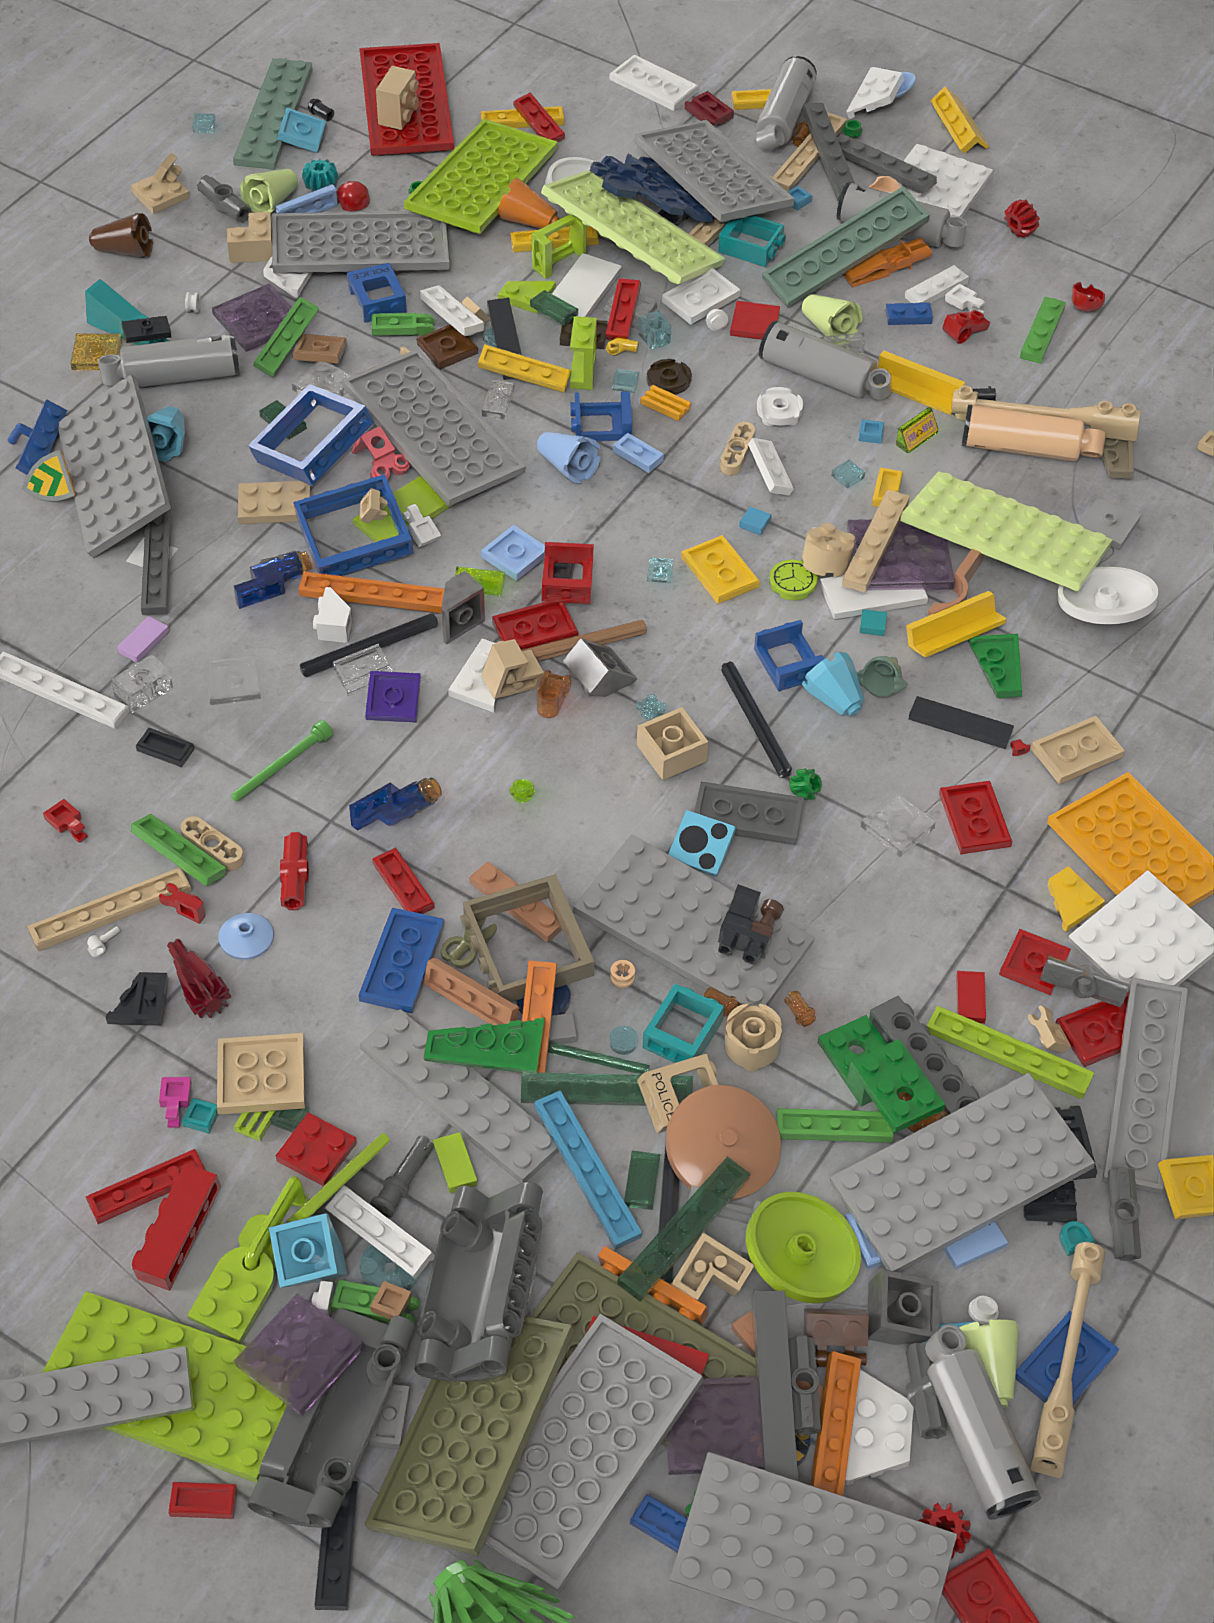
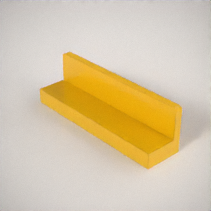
M946 86L930 100L962 152H968L977 142L985 149L989 147V144L960 98Z
M884 350L879 355L878 369H885L890 373L891 392L946 414H952L954 390H959L961 386H965L966 382Z
M986 591L906 625L908 647L923 657H928L1006 624V617L996 612L994 594Z

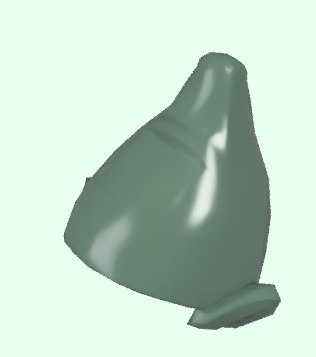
M874 657L866 663L862 670L857 672L860 685L878 697L890 696L894 692L903 690L908 685L902 679L901 667L896 657Z

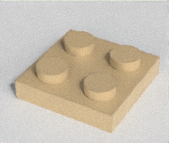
M150 176L130 185L131 192L153 214L190 198L187 188L177 179L173 183L168 181L166 176L161 182Z

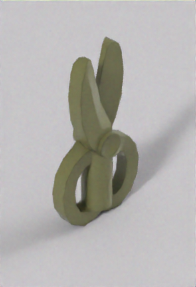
M486 918L476 920L480 929ZM492 924L481 931L486 943L495 935L497 931L496 924ZM469 929L465 930L464 938L459 936L451 937L441 946L440 953L442 959L451 962L455 968H465L472 964L476 958V952H473L469 941V936H471ZM458 944L449 954H447V950L452 945ZM468 950L470 951L467 958L459 960Z

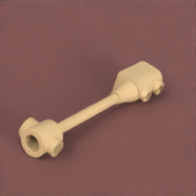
M961 386L959 390H954L952 413H955L957 419L963 421L966 419L969 404L1082 420L1084 425L1091 427L1090 429L1106 432V438L1137 441L1141 410L1136 409L1134 404L1126 403L1122 408L1112 407V403L1109 401H1101L1098 405L1064 409L978 399V392H973L970 386Z
M1082 1242L1077 1244L1070 1274L1074 1280L1078 1281L1060 1374L1047 1402L1043 1405L1030 1471L1060 1479L1064 1470L1075 1414L1071 1379L1090 1284L1100 1282L1106 1254L1101 1246L1094 1243ZM1042 1460H1049L1054 1462L1055 1464H1048L1043 1462Z

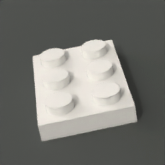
M711 268L706 273L662 295V303L691 325L707 316L711 310L719 309L739 298L741 290Z

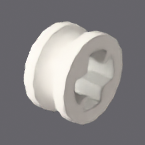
M191 292L186 293V312L194 310L195 313L199 312V293L195 292L194 295Z

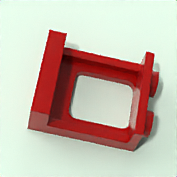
M545 542L542 602L591 604L594 544ZM556 563L581 564L583 566L582 579L553 578L554 565Z

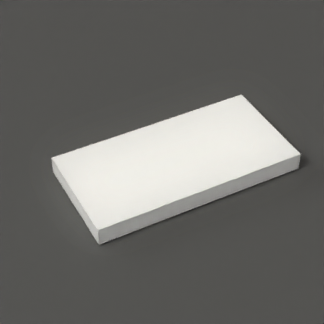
M633 55L612 71L609 80L673 111L695 95L699 88L697 84L636 55Z
M582 253L544 303V311L561 317H589L622 272V266Z
M913 563L877 569L866 592L843 587L842 580L844 575L820 579V587L833 619L862 615L863 609L882 612L923 605L928 602V596Z

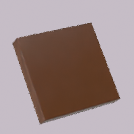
M451 324L416 338L417 345L439 370L478 354V347L468 336L462 335Z

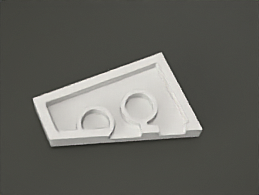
M482 638L448 689L449 697L494 713L496 699L491 695L481 674L492 644L495 643Z

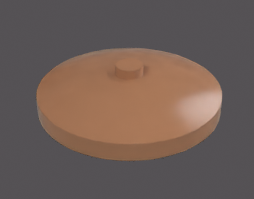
M713 1085L693 1092L675 1109L666 1130V1152L672 1169L690 1190L692 1186L704 1188L703 1197L727 1202L751 1196L770 1180L779 1163L781 1139L774 1117L758 1098L737 1087Z

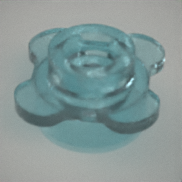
M649 694L643 701L636 702V709L640 710L643 718L652 720L659 717L660 713L666 710V704L658 701L656 695Z

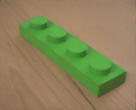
M1044 297L1021 350V359L1039 364L1042 363L1065 309V301Z
M299 297L255 359L253 366L273 378L317 315L319 307Z
M151 813L131 823L130 832L203 885L208 886L225 876V866Z
M777 1108L776 1119L780 1139L892 1143L893 1130L880 1111Z

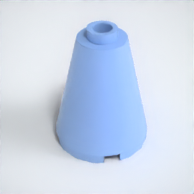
M549 431L543 433L538 438L537 449L539 453L568 480L579 484L583 479H590L597 470L600 463V456H598L600 446L595 440L589 437Z

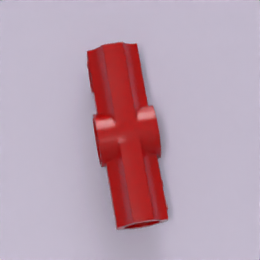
M290 832L288 836H284L283 859H280V882L282 883L280 900L281 906L288 910H298L304 906L305 885L309 881L307 836L302 835L300 832Z

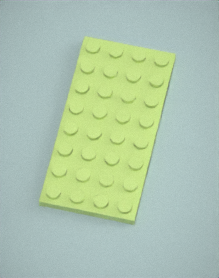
M589 170L543 186L541 193L548 197L550 202L560 205L568 214L575 215L582 220L583 224L593 227L599 231L601 236L614 241L619 248L631 252L636 259L646 262L650 265L651 269L661 272L672 283L681 284L706 273L711 268L716 269L722 266L725 261L723 256L638 200L618 197L602 187L604 179Z
M939 471L902 512L900 519L904 523L969 549H975L984 555L1077 592L1107 553L1113 540L1100 532H1092L1079 524L1062 520L1059 516L1044 513L1036 507L1021 504L1013 498L1003 497L992 490L980 488L969 481H962L952 477L949 473Z

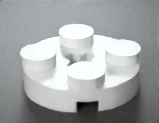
M774 387L766 390V394L762 395V397L760 395L757 400V413L762 418V423L767 426L796 425L803 411L801 396L791 394L792 390L784 387Z

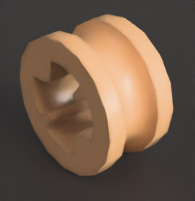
M619 960L612 964L610 970L611 982L620 988L631 986L635 980L634 965L627 960ZM622 971V973L624 974V972L626 971L628 972V976L623 977V974H621V976H618V972Z

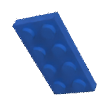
M392 908L360 989L359 1001L413 1013L424 983L427 962L433 958L444 928V919Z

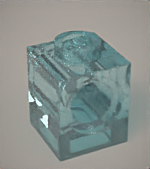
M657 310L639 317L638 334L648 347L653 350L671 343L672 326L661 312Z

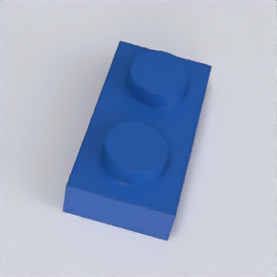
M930 303L886 304L885 311L888 325L932 324L933 315Z

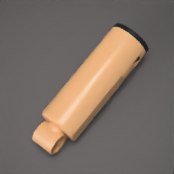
M968 404L961 446L1075 462L1078 460L1079 454L1094 458L1102 457L1106 432L1098 429H1084V422L1082 420Z

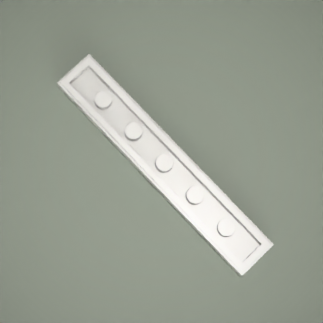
M4 651L0 654V678L114 729L130 712L129 707L123 703Z

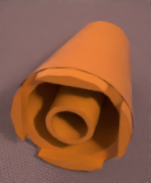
M515 178L508 187L511 190L508 194L504 193L498 207L499 218L538 229L559 220L557 216L558 211L518 178Z

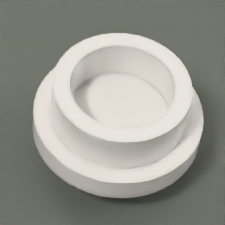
M713 309L707 314L706 325L712 331L722 330L728 323V316L723 310Z
M978 1296L970 1302L968 1307L970 1317L980 1324H990L989 1320H997L999 1315L997 1303L988 1296Z

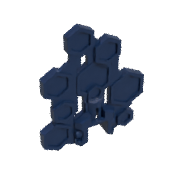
M628 153L625 163H622L613 156H605L602 162L594 161L591 164L589 171L597 176H602L604 179L602 187L615 196L635 199L640 195L657 204L669 214L683 216L687 213L697 221L711 223L714 218L703 205L652 158L641 156L639 159H636Z

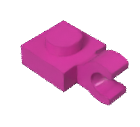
M162 1077L159 1104L160 1107H167L165 1118L168 1119V1128H179L180 1107H189L192 1086L191 1077Z

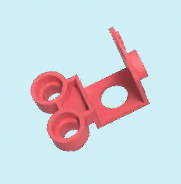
M381 426L363 434L354 443L353 454L368 448L373 456L371 463L373 468L370 478L380 476L377 470L385 472L388 480L390 471L396 475H404L409 469L410 463L402 454L395 455V448ZM382 438L384 447L381 449L374 448L373 445L377 444ZM397 460L403 461L405 464L400 465L397 463Z

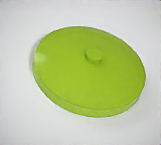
M783 1192L764 1200L750 1217L746 1228L748 1255L759 1275L776 1291H785L786 1297L799 1302L825 1303L840 1297L855 1281L861 1265V1251L858 1239L843 1215L827 1202L806 1193Z

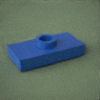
M646 1494L631 1517L630 1524L678 1553L688 1518Z

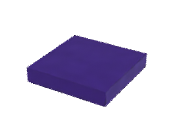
M370 671L365 713L366 720L417 723L421 673Z

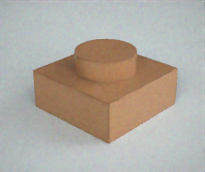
M383 1281L370 1306L371 1312L390 1320L393 1316L402 1317L412 1298L411 1291Z

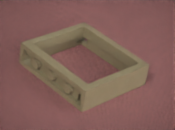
M556 874L463 902V915H460L461 923L464 930L469 929L470 945L473 952L478 951L479 953L478 963L482 974L487 973L489 981H487L488 988L510 1002L525 998L527 978L503 985L476 920L548 898L576 961L575 963L557 968L555 988L594 976L593 957Z

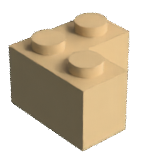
M270 212L249 213V227L227 228L230 263L270 260L272 257V221Z
M513 639L492 644L481 677L493 698L496 699L538 688L544 672L531 650L522 652L516 640Z
M702 1233L671 1283V1286L698 1300L710 1281L727 1293L735 1296L753 1269L754 1264L705 1233Z

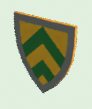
M62 451L52 452L39 459L26 476L22 489L33 497L46 501H59L76 496Z

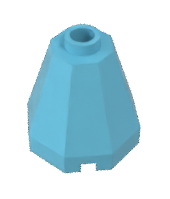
M168 406L149 415L147 420L158 460L167 462L173 456L180 455L183 450L185 435L184 415L178 408Z
M837 652L833 654L836 659L830 662L826 658L809 671L805 676L807 681H803L802 685L807 692L840 715L846 716L849 714V716H854L862 709L861 705L864 702L863 693L853 660L847 653Z

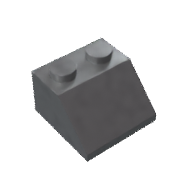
M466 571L445 582L441 609L443 642L446 645L485 621L484 587Z
M580 638L563 660L569 668V674L583 684L582 689L591 696L607 697L635 683L637 677L610 647Z
M882 1269L869 1282L868 1340L892 1345L927 1342L938 1331L939 1281Z

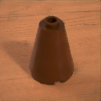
M135 213L94 228L89 235V242L97 251L146 257L150 256L153 248V238L149 239L148 233L152 231L149 219L144 213Z

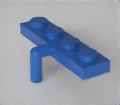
M46 399L33 429L22 423H18L7 439L10 444H16L22 434L29 437L15 469L28 475L32 466L39 459L49 454L59 431V422L67 413L66 409Z

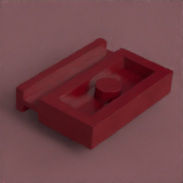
M709 91L692 98L691 102H685V110L700 121L707 120L713 126L715 124L720 125L734 118V110Z

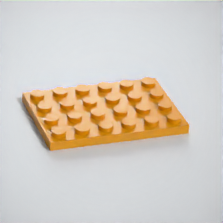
M1129 772L1048 816L1047 824L1116 895L1125 890L1147 870L1189 908L1214 894V857Z

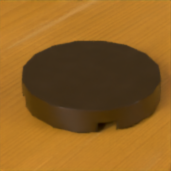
M661 359L650 365V369L647 370L646 380L649 387L654 385L677 395L685 392L690 387L692 373L691 369L683 362L680 364L675 359Z

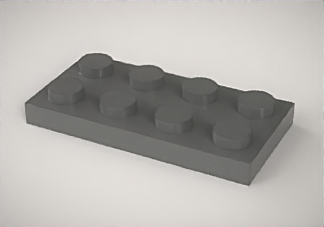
M701 781L694 813L735 826L736 832L734 835L796 845L804 797Z

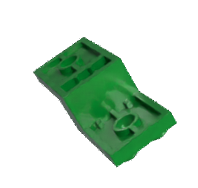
M867 1015L818 1036V1044L860 1106L862 1107L870 1102H874L894 1133L944 1111V1101L901 1040L897 1039L886 1044ZM851 1046H859L864 1051L856 1054L851 1052L849 1048ZM906 1092L912 1096V1099L904 1101L899 1099L897 1094Z

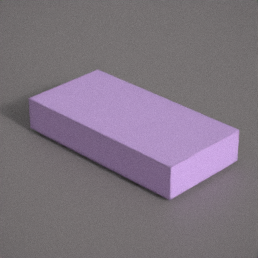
M148 616L117 646V651L138 663L169 633V628L167 625Z

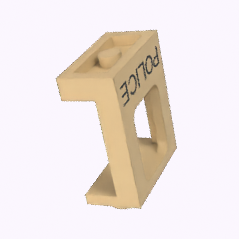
M707 1054L644 1072L637 1080L657 1134L667 1130L669 1120L679 1105L670 1081L671 1077L697 1070L703 1088L718 1085L715 1065L712 1061H709Z

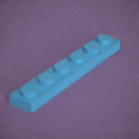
M561 1090L535 1101L534 1107L614 1249L616 1250L640 1239L642 1232Z

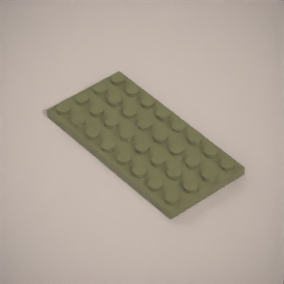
M577 1252L530 1316L532 1318L570 1324L575 1330L558 1373L585 1336L592 1317H598L600 1314L619 1325L708 1353L709 1360L703 1374V1383L661 1444L702 1470L708 1452L731 1459L759 1416L755 1358Z
M525 1316L520 1335L513 1338L505 1374L479 1381L431 1379L364 1523L366 1527L371 1531L479 1556L574 1336L575 1330L572 1325Z

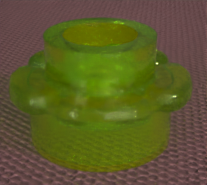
M517 779L510 786L509 792L516 802L526 803L532 799L535 793L534 784L530 780Z

